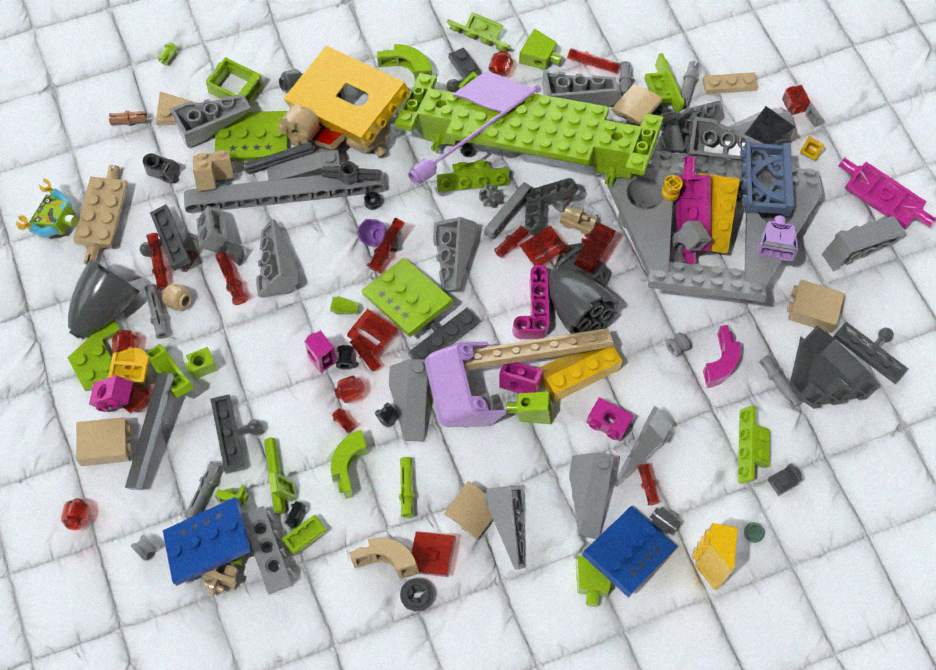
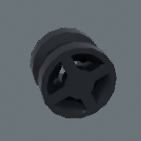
M388 402L384 404L381 410L375 411L377 419L385 427H388L392 420L399 418L397 411Z

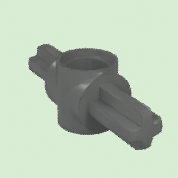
M345 161L339 167L323 166L321 175L322 177L339 178V181H342L344 184L352 185L358 182V179L375 180L376 170L359 168V165L351 161Z

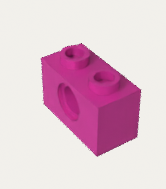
M321 330L310 334L304 341L307 357L319 372L322 373L336 364L335 349Z
M519 362L503 364L499 372V388L518 394L539 392L543 385L542 369Z
M117 375L94 382L89 405L96 407V410L101 412H107L108 410L127 405L133 382Z
M599 397L589 413L586 423L592 429L606 433L610 439L621 441L634 415ZM610 418L614 423H607L604 419Z

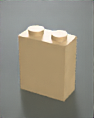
M800 280L797 286L794 285L791 296L794 298L787 307L786 312H789L788 320L813 328L818 326L822 330L832 333L837 326L845 293Z
M125 417L76 422V460L80 466L130 461L129 454L133 453L132 443L129 442V436L132 435V425L127 422Z

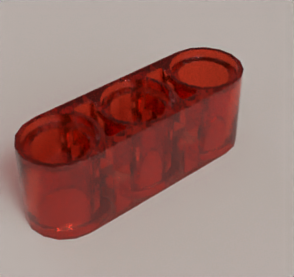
M598 222L576 257L574 265L592 273L613 239L616 230Z

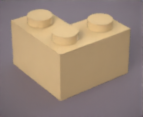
M218 150L210 154L199 153L193 156V174L197 191L216 189L217 180L234 178L229 151Z

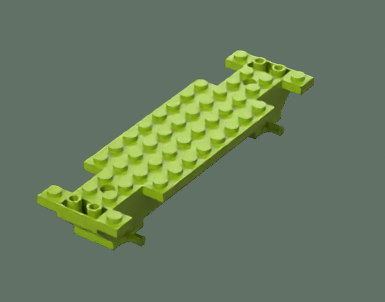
M420 73L394 124L396 129L413 131L415 128L421 133L422 139L433 142L431 150L437 152L441 144L456 145L457 141H463L499 115L500 112L486 109L463 98L453 97L454 92L434 89L437 83V76ZM534 93L466 143L594 167V172L607 176L605 184L611 186L614 178L623 177L630 179L632 174L644 176L659 137L663 116L645 113L641 126L606 120L609 114V107Z

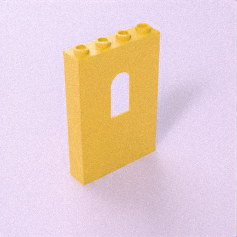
M325 46L283 99L289 108L295 104H300L299 107L303 109L305 107L311 109L318 116L319 124L335 132L342 133L345 137L368 148L382 128L386 126L389 119L396 113L400 105L407 99L410 91L405 82L331 47ZM347 83L367 93L369 98L364 105L355 106L336 96Z

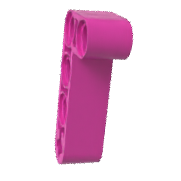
M535 265L531 269L529 279L531 316H518L514 319L512 333L517 339H542L548 335L550 324L548 272L544 266ZM535 292H541L543 294L537 295ZM536 309H542L543 312H538ZM524 326L525 329H519L517 327ZM537 326H543L544 329H538Z

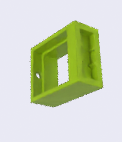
M225 57L222 62L217 64L216 70L206 80L208 93L220 99L222 97L237 96L219 87L226 75L231 73L248 81L238 95H244L247 102L250 103L263 85L261 74Z

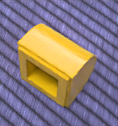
M809 136L800 153L816 161L825 144Z

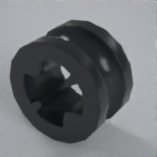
M374 191L366 193L364 196L365 207L369 210L378 209L381 204L380 195ZM371 198L375 199L374 203H370Z

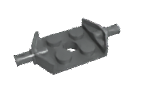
M560 238L554 240L553 244L560 250L555 262V268L558 266L559 268L580 272L605 288L610 271L584 243L565 245ZM585 263L588 268L580 269L578 264Z

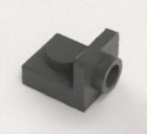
M790 463L785 469L770 476L767 480L776 494L780 496L798 486L803 479L800 470Z

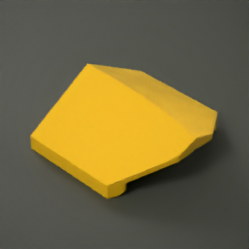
M129 348L121 352H115L112 355L108 378L117 375L133 382V384L145 383L150 357L141 348Z

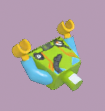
M43 179L44 183L48 184V186L42 187L39 184V188L42 192H49L50 195H45L29 223L25 216L20 215L19 220L24 223L16 222V226L19 230L27 228L29 232L42 238L55 234L63 235L69 226L75 227L78 224V217L75 216L72 204L67 196L58 189H53L48 179Z

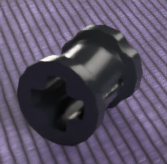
M340 345L337 347V368L343 370L353 368L352 353L354 348L352 346Z

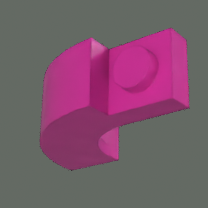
M728 325L720 326L717 332L721 358L715 362L706 363L703 369L707 388L718 386L726 381L738 363L741 352L740 341L733 342V333L729 331Z

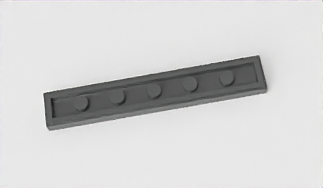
M169 372L158 373L126 481L125 488L141 490L143 487L174 379V374Z

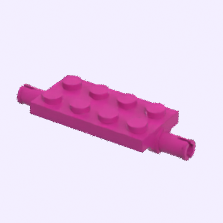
M696 156L683 157L684 174L676 175L683 182L679 198L676 200V232L687 221H701L711 237V175H697L695 173ZM711 240L699 251H711ZM684 246L683 253H685L686 264H696V253L698 251H688Z
M844 157L838 165L839 168L851 174L852 177L845 186L846 190L886 217L894 215L902 228L906 229L913 219H918L929 228L936 221V217L923 210L927 201L868 162H865L862 166H857Z

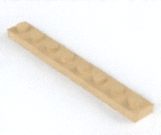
M606 328L473 349V357L469 361H463L465 370L598 350L613 347V339L609 329Z

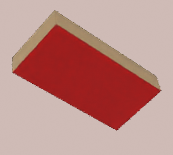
M321 128L311 140V143L334 150L345 140V137L342 133Z

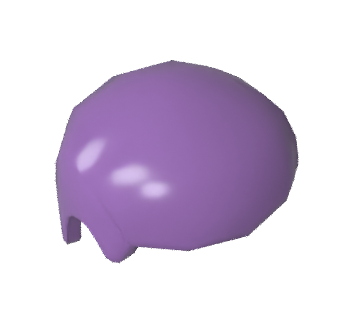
M365 219L357 230L358 239L364 245L370 247H377L383 244L388 234L386 225L377 219Z

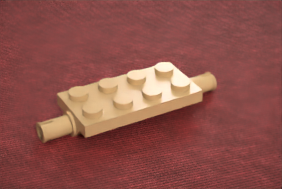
M113 165L108 166L106 178L90 176L73 239L75 244L84 245L87 248L83 261L86 265L90 259L96 262L98 252L104 247L112 248L128 187L127 180L118 179L120 167L114 165L113 169Z

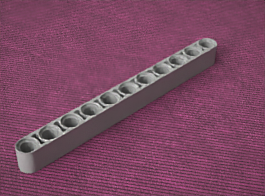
M375 169V180L358 179V182L352 185L344 184L342 181H339V178L316 175L216 186V189L197 191V188L189 189L184 192L185 211L188 213H202L207 206L218 210H229L365 195L371 191L380 193L385 189L383 172Z

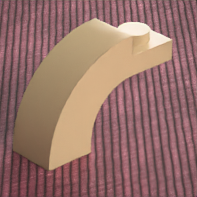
M371 538L368 539L369 547H359L349 552L354 568L376 562H384L396 569L399 579L419 574L411 552L403 544L392 539Z

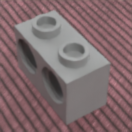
M207 206L196 219L199 247L216 253L227 240L225 215L223 211Z

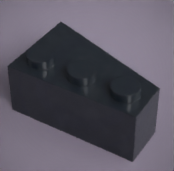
M765 106L745 135L761 143L772 144L794 129L795 126Z

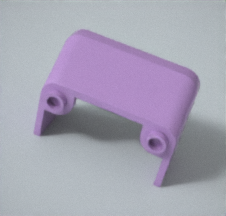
M459 342L434 351L426 357L425 366L438 420L443 426H491L506 414V410L489 411L488 405L482 397L471 396L463 361H469L474 355L473 349L487 347L489 345L488 342Z

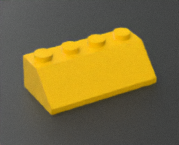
M700 173L699 175H711V251L728 253L740 179L731 176Z
M614 346L566 354L539 367V369L543 370V387L546 392H549L550 399L554 403L619 371L622 359Z
M712 523L709 529L705 530L700 541L697 542V547L693 549L692 558L696 560L695 567L714 590L720 588L735 568L738 527Z

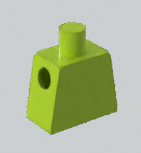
M534 29L519 53V63L545 70L550 62L559 65L563 55L556 53V41Z
M549 392L519 393L517 402H507L506 412L517 414L520 422L551 424L552 403Z
M578 555L575 563L577 592L586 595L585 605L597 607L599 597H607L611 581L587 559Z

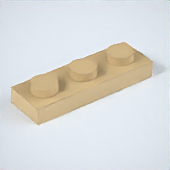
M755 72L703 76L705 94L757 91L758 88Z

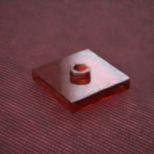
M416 531L411 554L415 559L419 574L449 577L456 542L454 535Z

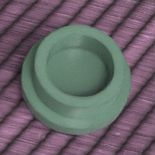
M752 522L745 527L744 535L748 541L757 543L764 538L765 531L759 523Z

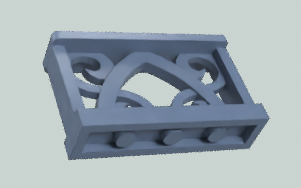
M746 141L744 148L740 150V159H743L740 173L743 174L741 190H744L741 204L744 206L745 213L763 212L790 216L794 208L791 143L774 145ZM751 154H761L764 160L762 161V158L756 155L757 160H752ZM777 166L780 170L776 171L773 168ZM766 167L772 175L780 178V180L773 182L769 189L756 178V175ZM774 187H779L781 189V191H777L775 189V192H773L772 190ZM752 195H758V200L765 196L766 200L764 202H755L752 199Z

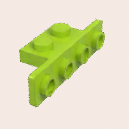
M471 12L466 26L450 19L447 20L450 29L455 32L461 30L469 38L474 39L477 37L481 39L480 42L486 45L494 44L496 49L502 52L506 50L511 51L512 49L510 45L498 40L504 27L498 22Z
M659 53L655 63L658 73H646L644 80L649 91L662 97L663 101L661 103H671L673 110H676L678 113L684 108V98L679 92V86L676 85L667 59H665L663 53Z
M484 160L469 163L458 162L457 164H452L453 173L436 175L438 192L483 188L484 185H509L508 167L490 169L488 161Z
M753 405L741 409L739 414L738 483L740 484L754 480L755 465L762 468L770 467V429L756 424V406Z

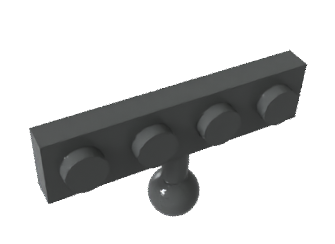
M464 47L449 53V60L462 76V79H450L446 84L447 90L455 93L460 89L458 85L473 71L477 76L481 75L482 72Z
M165 204L150 212L160 238L152 243H142L139 248L140 253L145 257H149L154 254L155 249L163 245L174 271L191 263L169 207Z
M468 307L442 327L433 319L427 325L430 326L434 333L411 349L408 354L412 359L425 360L430 353L452 345L478 325L479 320Z
M845 322L833 336L895 385L909 369L881 348L884 343L890 342L894 337V333L890 328L880 329L878 339L873 342L848 322Z
M230 394L211 398L225 474L244 470L245 465L239 435L246 433L258 435L263 430V424L261 421L254 419L248 425L237 427Z

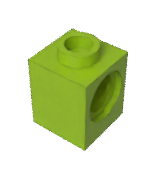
M208 347L186 355L188 360L185 363L189 374H194L195 379L218 371ZM198 362H204L201 366H196Z

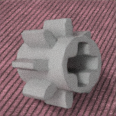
M484 185L485 189L480 190L479 200L483 202V206L496 207V203L500 202L501 192L497 189L498 186Z

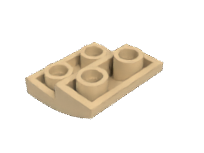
M632 85L614 105L612 111L616 115L627 117L631 123L641 125L645 113L652 114L663 99L652 91Z
M467 481L444 512V515L459 524L462 530L477 540L493 520L488 505L485 502V493L469 481Z

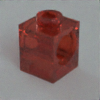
M802 85L787 88L782 97V101L786 109L790 111L791 116L806 112L811 102Z

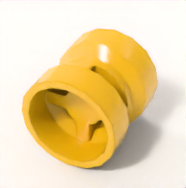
M669 175L665 178L661 190V195L665 200L674 201L679 198L683 185L680 177Z

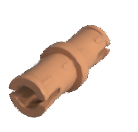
M127 110L124 113H109V117H111L109 118L110 125L123 123L131 125V123L147 122V119H145L147 118L146 111L130 112Z

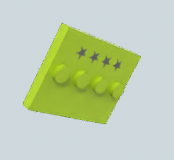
M287 111L247 112L215 134V152L218 150L229 151L231 162L252 161L288 149L287 136L281 134L277 128Z
M406 258L401 259L361 290L362 295L409 337H412L453 304L452 298Z

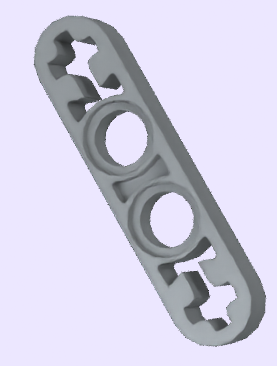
M525 182L522 183L486 226L484 235L493 239L524 203L529 191L533 187Z

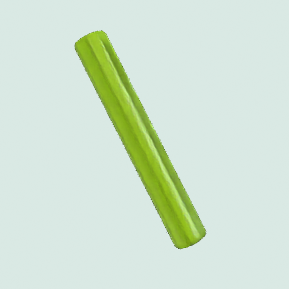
M268 437L264 440L268 474L276 472L281 475L276 439ZM271 493L274 513H284L286 511L284 499Z

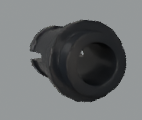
M465 143L460 149L461 154L465 157L472 156L475 151L472 143Z
M298 501L291 504L292 509L284 524L294 529L297 527L302 514L306 512V505Z

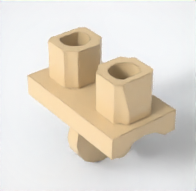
M566 206L559 223L568 229L575 228L582 234L588 235L591 234L597 217L583 212L584 209L581 207L577 210Z
M227 565L223 574L217 572L219 567L201 574V577L212 581L205 580L203 586L209 588L208 594L213 596L216 591L223 593L225 587L221 585L236 589L238 584L236 582L238 574L236 567Z

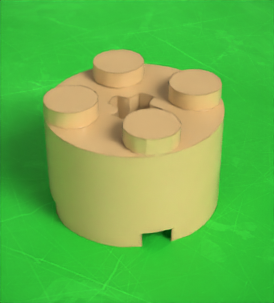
M300 104L293 105L280 120L277 127L281 134L287 136L293 146L311 142L321 129L318 116L307 107L304 109L299 107Z

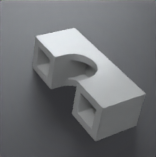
M687 221L678 232L671 235L670 262L686 263L687 261L683 256L684 246L688 251H699L712 240L701 221Z

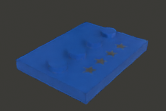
M236 497L162 530L172 583L176 586L251 552L240 502Z
M630 506L584 550L582 556L629 598L675 551L677 546L634 507Z

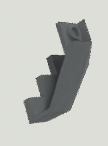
M816 326L805 338L800 336L790 386L800 400L813 409L821 408L823 404L831 403L836 405L847 403L849 399L854 398L858 400L866 399L880 385L872 374L827 331Z

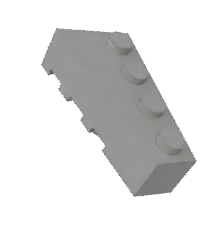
M543 70L542 87L543 93L546 96L602 106H612L617 103L618 86L616 77L596 75L585 77L583 74L572 76L565 75V72L552 74L547 70Z

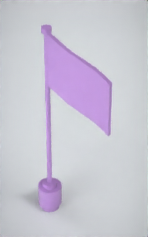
M484 72L455 92L453 97L466 99L486 109L500 112V114L435 161L425 158L413 166L410 172H408L410 180L415 185L423 184L436 174L437 163L535 92H540L541 87L536 85L533 88L518 84L490 72Z

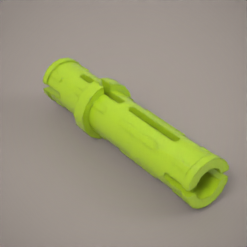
M411 457L400 458L401 493L399 494V500H401V517L412 518L414 516L413 500L415 499V494L413 493V458Z

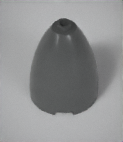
M90 259L76 283L70 301L68 328L71 330L69 333L79 339L80 336L85 338L103 329L126 310L140 290Z
M555 268L550 272L549 291L551 300L559 319L570 334L606 329L613 322L618 314L616 308L619 302L602 285L592 278L571 269Z

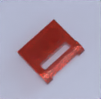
M551 225L520 244L521 250L533 266L543 265L560 253L564 254L568 251L567 246ZM557 245L556 248H554L553 250L549 251L548 253H546L545 255L541 256L540 258L536 259L538 256H540L541 254L545 253L546 251H548L549 249H551V248H553L554 246Z
M367 309L349 330L347 337L351 340L355 339L370 349L373 355L380 357L384 349L398 333V329ZM362 329L380 341L378 345L374 344L358 333L359 330Z

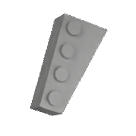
M894 215L887 218L884 216L875 222L869 221L863 226L859 227L856 225L848 231H839L835 234L834 240L824 250L822 256L834 272L843 263L846 265L852 264L860 256L863 259L875 250L878 252L897 243L906 232Z

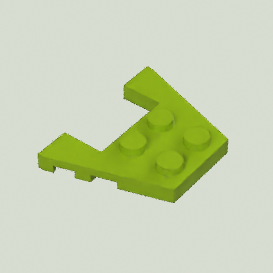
M115 320L92 334L67 357L85 391H91L94 382L108 378L112 358L104 342L122 333Z

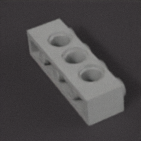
M264 506L242 513L247 536L268 594L270 595L292 586L290 579H293L294 576L290 566L285 567L284 560L287 557L284 549H279L277 542L281 540L277 529L272 530L270 523L274 521L270 511L266 512ZM260 527L267 528L263 534L256 533ZM266 546H273V550L271 552H263V549ZM274 564L280 565L279 570L276 572L269 570Z

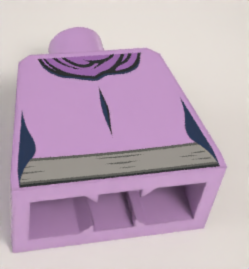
M776 216L774 222H767L757 256L793 262L798 252L795 226L785 224L786 219L783 216Z

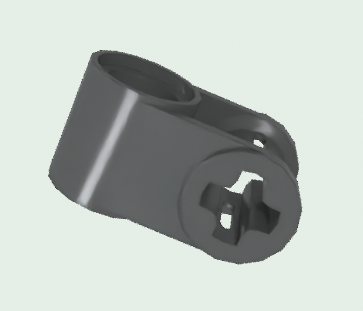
M153 153L145 155L142 160L147 175L166 183H172L175 172L180 169V165L176 161Z

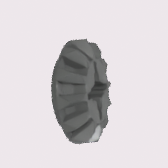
M410 579L401 588V602L407 609L414 612L424 611L431 605L433 589L423 579ZM413 588L418 593L423 592L420 595V603L416 598H411L413 596Z

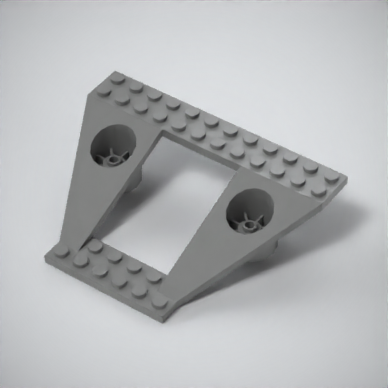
M654 151L644 176L632 174L630 179L618 177L614 178L611 186L607 185L619 211V223L627 229L648 275V288L765 302V286L781 260L757 256V252L767 222H774V218L782 216V214L746 213L744 271L720 268L718 266L711 267L700 264L670 262L673 201L665 200L661 195V190L667 176L684 174L683 157H693V155ZM698 155L695 158V173L697 175L707 173L737 177L740 179L739 186L741 187L743 174L740 173V168L743 161L726 160L720 157L709 158ZM777 166L773 168L776 171L780 170ZM792 166L794 208L790 216L783 217L786 219L785 224L795 226L797 235L818 201L822 187L817 170L811 168L801 169ZM767 167L756 175L760 183L768 189L773 182L780 180V178L772 175ZM602 174L604 180H606L607 176ZM774 187L772 190L773 192H775V189L781 191L779 187ZM752 195V199L755 202H764L766 200L765 196L758 200V195Z

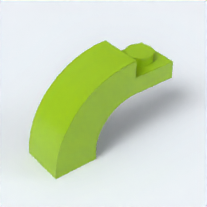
M394 44V50L377 51L378 68L392 66L407 68L412 72L415 81L420 73L432 75V67L429 60L416 48L408 45Z
M161 344L146 352L150 357L149 364L157 375L158 373L167 372L174 374L170 390L174 397L185 396L194 388L190 380L180 371Z
M362 430L353 432L345 437L336 447L331 459L332 481H337L339 493L344 492L345 499L353 497L348 477L349 467L356 458L367 455Z

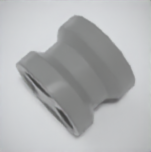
M680 332L673 339L669 338L666 340V346L674 356H678L682 350L686 351L690 347L687 338Z
M142 535L137 543L131 545V548L144 561L148 558L150 552L157 550L145 535Z

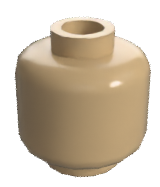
M172 283L163 290L162 301L167 307L181 311L189 306L191 296L187 288Z

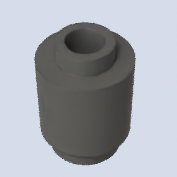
M663 506L660 509L656 507L650 516L653 519L651 523L666 534L670 533L673 535L681 524V521L678 520L679 517Z

